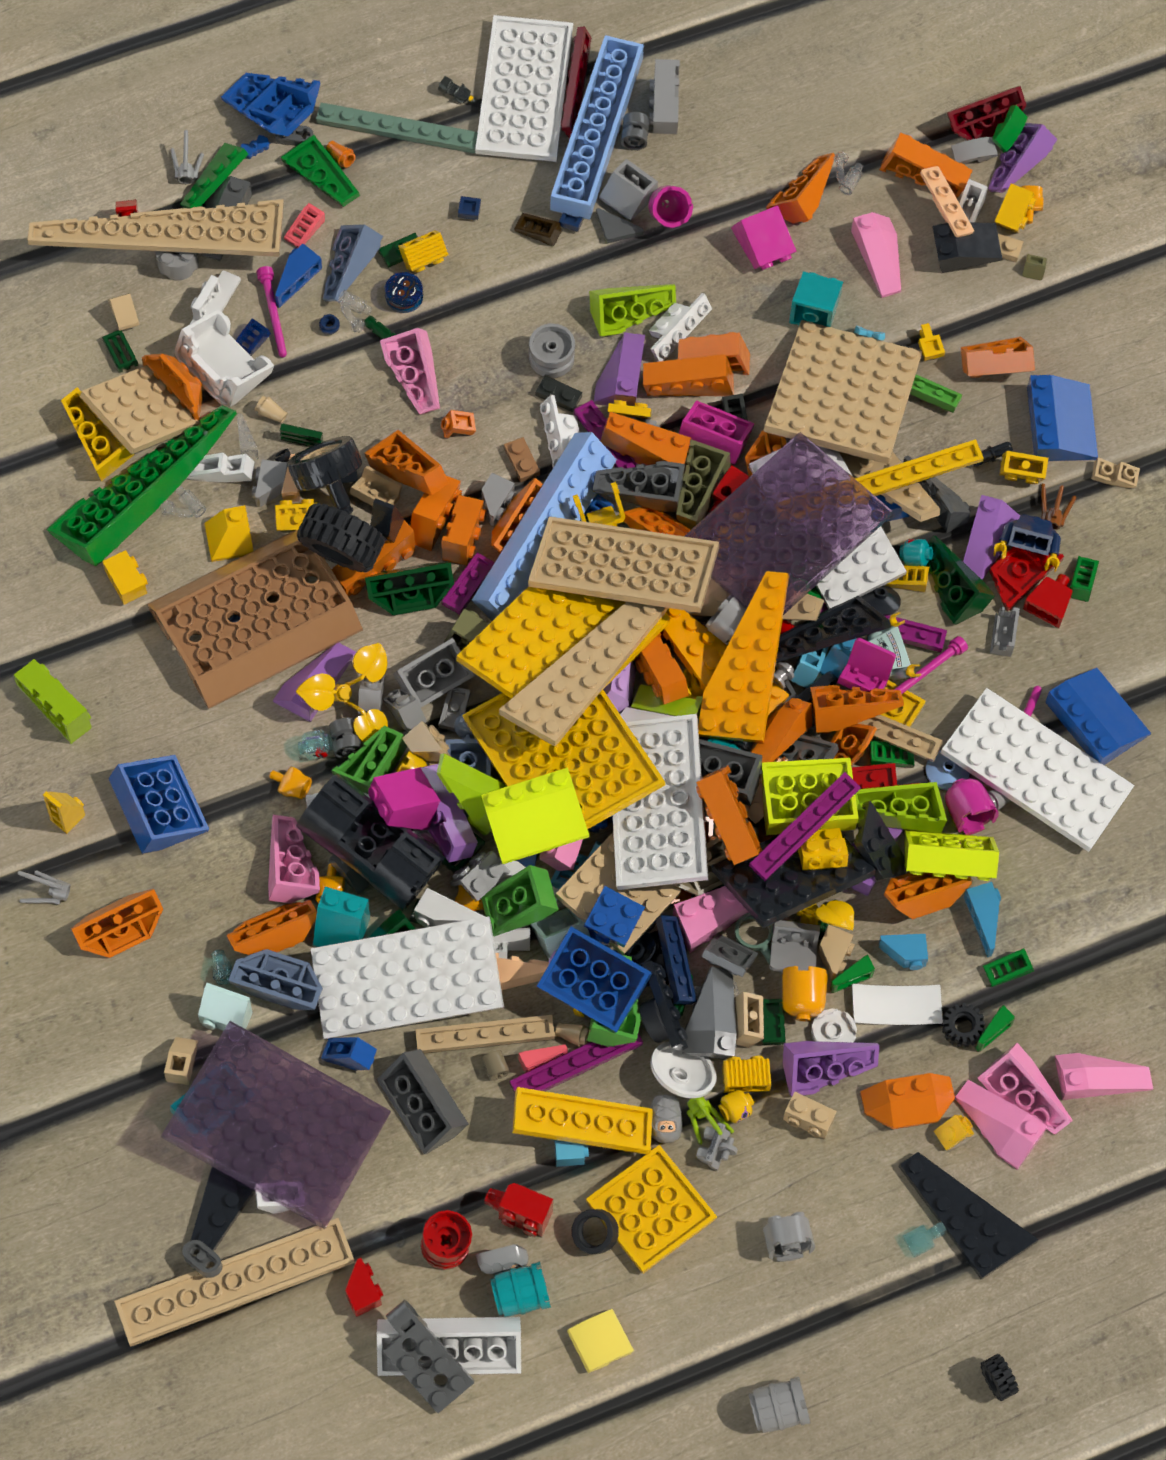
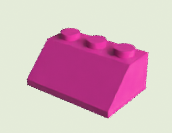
M696 400L683 419L679 434L691 437V440L729 452L730 462L735 465L743 453L754 423Z

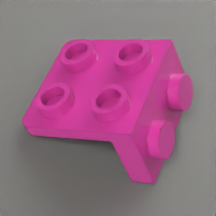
M857 638L848 663L839 676L837 683L850 689L852 687H860V690L867 692L874 688L885 689L896 655L862 638Z

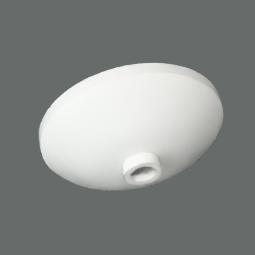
M670 1042L659 1045L651 1056V1070L655 1078L666 1090L677 1096L700 1098L707 1095L716 1083V1070L709 1058L682 1054V1051L672 1048Z

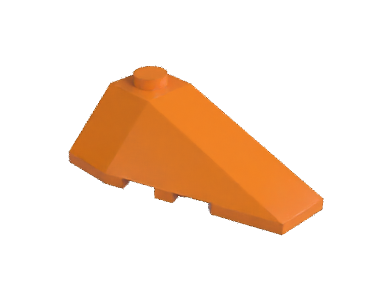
M830 153L818 156L802 171V176L788 183L789 189L784 193L780 191L774 196L766 209L778 205L783 219L791 223H805L812 219L813 213L819 206L835 154Z
M837 685L810 687L816 733L839 731L904 706L901 690L874 688L867 692L860 690V687H852V690H841L840 686Z
M791 698L767 718L764 743L754 742L750 752L762 755V763L774 762L812 726L811 703L798 698Z
M857 723L836 731L831 742L838 744L839 751L833 759L850 758L852 767L864 754L877 728Z

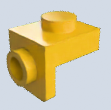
M954 1115L933 1131L946 1150H950L966 1137L974 1135L971 1129L973 1128L972 1123L967 1117L962 1115Z

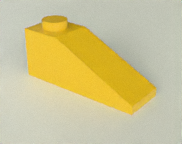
M49 791L43 794L50 820L66 834L85 816L84 804L77 797L74 796L72 798L67 793Z

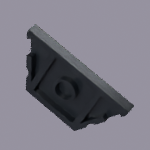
M871 801L864 802L862 808L865 810L864 819L859 820L855 846L866 863L872 865L875 869V879L878 881L910 873L905 868V856Z

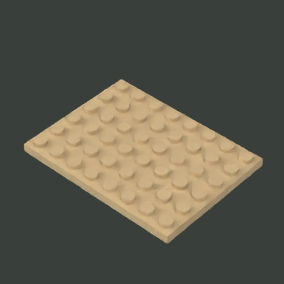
M801 320L765 423L764 432L889 464L922 351Z

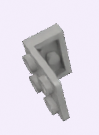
M493 851L477 853L468 861L470 863L469 866L464 869L460 868L452 875L454 879L450 884L452 886L462 885L476 902L510 871L502 864V861Z
M782 920L774 923L770 969L783 972V969L786 967L798 966V970L808 971V966L816 967L820 925Z

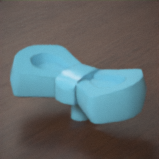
M856 326L854 329V333L858 335L872 337L877 340L885 339V332H873L860 326Z

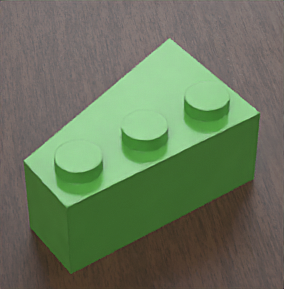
M383 726L363 743L364 746L355 754L351 753L348 756V760L341 766H336L332 770L333 775L340 774L361 792L368 794L373 777L391 774L407 748L406 743L402 739L404 735Z

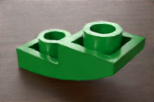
M1017 105L1010 106L1004 123L997 125L992 141L1003 152H1007L1014 144L1028 119Z

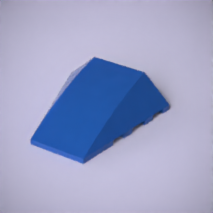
M245 73L221 96V99L268 132L289 136L313 112L320 88V81L313 80L312 83H309L301 78L291 81L282 76L272 79L270 75Z

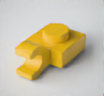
M929 323L922 324L921 330H919L921 339H919L918 344L924 361L944 357L945 350L940 336H933Z

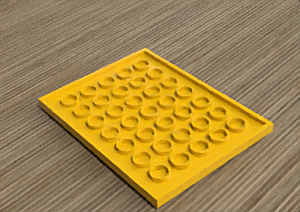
M528 586L457 655L456 661L512 699L624 605L626 601ZM664 614L606 686L670 623L671 617Z
M604 690L596 696L556 746L549 744L499 715V709L511 700L504 693L462 715L463 720L506 787L568 767L587 829L666 785L665 780Z

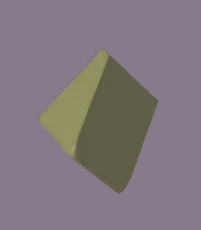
M1027 254L1023 277L1043 280L1047 258Z

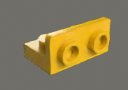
M302 499L301 504H292V500L279 501L280 505H275L277 531L298 530L308 508L316 504L314 499Z

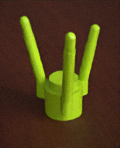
M704 1097L691 1098L687 1102L690 1108L687 1114L691 1119L698 1144L703 1142L696 1116L698 1119L706 1116L716 1132L722 1135L723 1132L710 1115L711 1112L720 1123L726 1125L725 1128L731 1134L734 1133L731 1126L712 1107L709 1100L706 1101Z

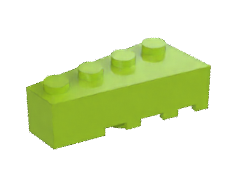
M33 659L14 674L17 686L71 744L92 728L90 723L91 716L87 709L63 687L57 678L50 675L49 670L43 663L39 664Z

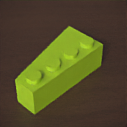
M937 782L860 789L855 794L859 818L857 823H859L860 819H864L865 810L862 808V805L868 801L873 803L887 827L941 834L947 822Z

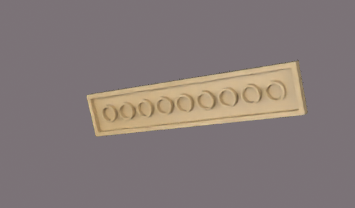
M339 1218L223 1260L221 1261L223 1265L222 1271L215 1277L206 1278L197 1271H193L115 1300V1304L131 1347L355 1263Z

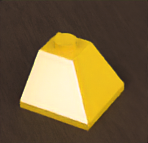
M245 505L223 509L204 523L211 562L243 557L254 551Z

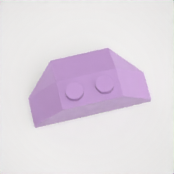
M633 661L603 689L619 714L626 707L631 708L636 675Z

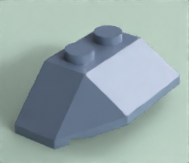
M268 949L251 954L245 958L237 959L228 980L229 983L253 997L294 1010H315L323 990L310 963Z

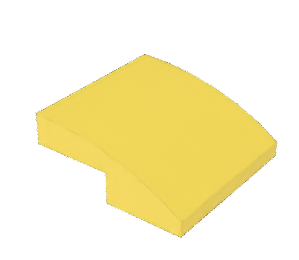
M613 1309L587 1319L567 1330L588 1373L608 1366L612 1361L628 1356L634 1351Z

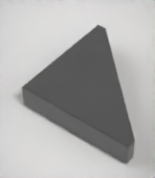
M600 208L596 209V215L607 244L643 235V228Z

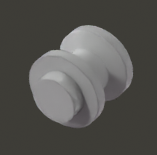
M778 662L775 665L777 671L774 673L773 682L784 689V681L794 678V669L786 662Z

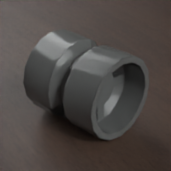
M629 112L624 115L621 138L623 147L637 151L647 146V132L649 128V118L647 115L641 112Z
M341 718L329 725L331 739L334 740L332 742L334 755L338 758H348L351 753L355 754L362 748L361 740L353 729V718Z

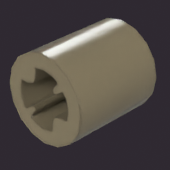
M501 1050L492 1051L483 1057L491 1080L501 1079L510 1073Z

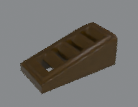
M523 212L514 228L518 233L551 246L556 244L562 232L558 221ZM527 221H529L530 223H529L528 227L526 228L525 225H526Z

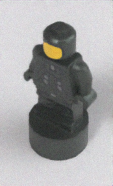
M443 77L438 87L440 92L453 96L454 102L457 101L462 104L466 101L470 104L476 102V98L470 95L471 91L463 83L462 86H458L451 78Z

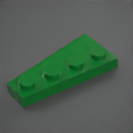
M224 142L191 190L185 195L180 205L187 209L201 207L247 157V151L244 148Z

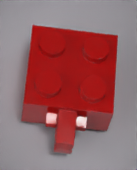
M516 1183L508 1185L505 1192L490 1188L485 1197V1204L499 1212V1220H501L503 1225L510 1228L516 1226L523 1229V1232L531 1237H536V1235L539 1237L543 1236L553 1213L552 1198Z

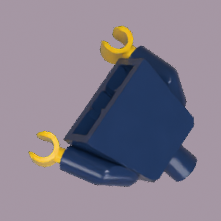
M1024 514L1018 520L1005 524L999 539L1000 543L994 546V557L996 552L1002 551V559H1004L1007 552L1006 544H1008L1009 546L1044 555L1049 554L1050 557L1047 559L1044 568L1047 571L1049 564L1055 567L1054 572L1057 571L1060 564L1057 556H1059L1061 537L1053 529L1051 521L1041 519L1038 516L1033 517Z

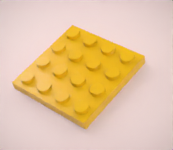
M660 1145L586 1198L585 1201L591 1209H603L616 1219L619 1227L617 1242L642 1274L717 1219L716 1214ZM600 1219V1221H601V1222L604 1224V1226L606 1227L605 1222H604L602 1219Z

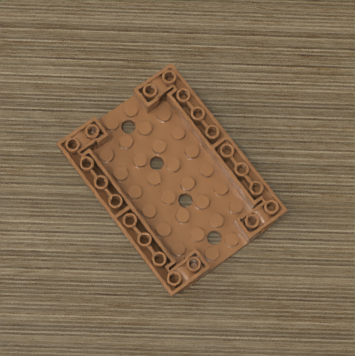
M298 530L147 604L167 640H171L186 665L188 675L208 709L363 631L352 602L324 557L312 552L298 541ZM309 576L317 578V581L312 584L307 583L305 580ZM271 595H276L279 597V600L275 603H270L267 601V598ZM231 615L240 616V620L237 622H230L228 618ZM194 634L201 636L198 642H192L189 638Z

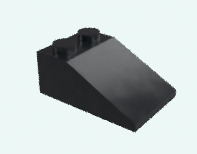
M970 222L974 229L973 234L959 238L955 237L948 223L933 225L941 273L1002 261L996 223Z

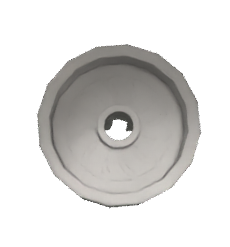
M549 323L538 327L532 333L529 341V362L531 368L537 374L543 377L546 375L550 378L561 377L568 373L574 365L575 339L573 334L566 327L559 324Z

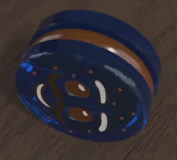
M399 272L392 275L385 284V300L387 305L399 313L415 311L423 301V284L421 280L409 272Z

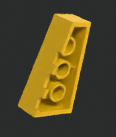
M77 387L65 396L61 402L98 476L103 481L133 457L134 454H131L81 399V391Z

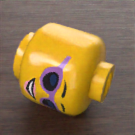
M736 1089L723 1096L718 1107L725 1121L736 1124L752 1115L754 1101L749 1093L745 1094L742 1090Z

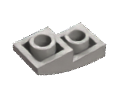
M993 137L978 138L952 145L955 161L967 164L978 160L980 163L997 157L998 153L995 143L992 141Z

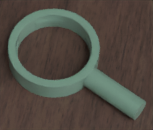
M750 913L744 914L735 925L734 935L737 943L753 951H761L770 965L771 950L768 945L773 936L772 924L767 926L769 936L765 942L759 945H750L741 939L739 927L745 920L754 919V917Z

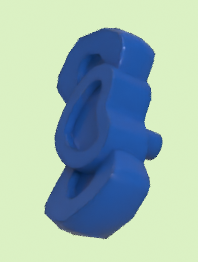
M259 135L257 140H252L249 144H241V148H244L248 153L247 159H251L252 156L268 150L270 146L268 138L263 135Z

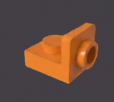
M450 410L441 421L444 438H449L453 433L473 435L476 432L474 413Z

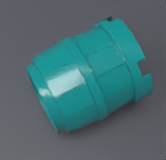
M540 1262L532 1263L531 1266L512 1268L494 1275L495 1278L490 1279L499 1316L524 1315L539 1308H542V1310L551 1308L542 1269H540L542 1268Z

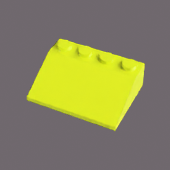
M850 758L762 763V793L766 835L781 834L844 772L853 779ZM854 795L820 829L840 828L841 831L855 830L859 819L856 796Z
M568 767L481 795L502 864L590 837Z
M905 830L906 871H910V874L923 875V872L932 873L936 877H945L946 874H951L959 879H968V876H974L982 881H990L991 878H997L999 850L994 837Z

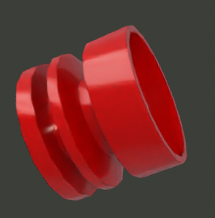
M449 1210L437 1212L428 1219L424 1226L420 1244L422 1255L427 1263L443 1270L453 1269L463 1263L468 1256L473 1235L471 1225L467 1219L458 1212ZM442 1241H443L444 1243L447 1242V1241H449V1242H450L449 1246H448L447 1244L444 1245V1246H442V1245H441Z

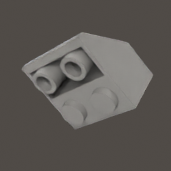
M626 159L612 173L599 199L629 221H632L648 205L650 196L658 187V181Z

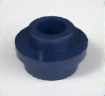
M332 314L324 315L319 321L321 332L328 335L336 333L340 328L339 319Z

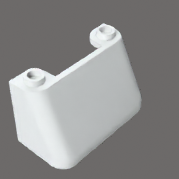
M217 309L181 329L175 347V356L180 363L183 362L188 367L189 373L193 377L196 376L201 381L202 386L220 405L230 408L272 373L274 365L269 358L262 355L254 360L229 334L231 322L226 315Z

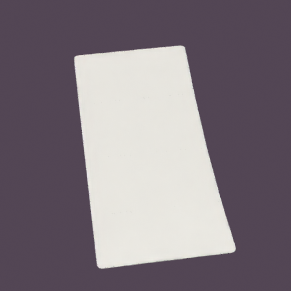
M852 984L855 1023L888 1025L943 1023L940 985L878 986Z

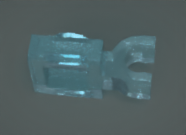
M942 1222L934 1225L929 1230H926L924 1225L903 1235V1240L915 1258L934 1248L933 1240L945 1235L946 1228Z

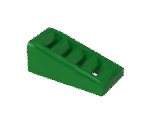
M1078 556L1070 589L1073 590L1071 598L1085 602L1089 601L1099 561ZM1080 566L1086 567V568H1091V569H1093V570H1088V569L1080 568Z
M870 741L869 745L870 765L895 763L896 767H914V754L907 751L908 760H904L903 751L906 750L882 741ZM878 751H882V757H878ZM886 751H890V758L886 757ZM895 751H899V759H895Z
M1025 948L983 966L992 987L1034 972ZM1020 958L1022 959L1023 964L1025 966L1023 968H1020L1019 963L1017 961ZM1013 961L1016 971L1012 972L1009 962ZM1001 965H1005L1008 972L1005 976L1000 968ZM995 967L1000 976L998 979H995L991 970Z
M868 955L862 957L831 982V993L872 978L875 968Z
M1004 1005L999 1008L979 1038L976 1046L978 1052H981L1013 1025L1015 1016Z

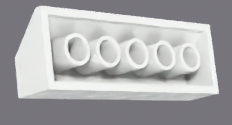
M520 1317L423 1319L430 1331L468 1374L521 1373ZM377 1319L378 1376L403 1375L383 1352L385 1347L400 1336L388 1319ZM407 1338L403 1341L402 1345L405 1349L411 1350L416 1346V1342L411 1338ZM422 1356L418 1360V1364L421 1367H428L432 1363L431 1358L428 1356Z

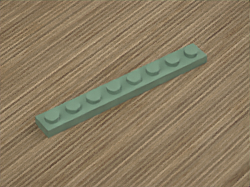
M322 102L316 117V124L475 154L478 134L475 131Z

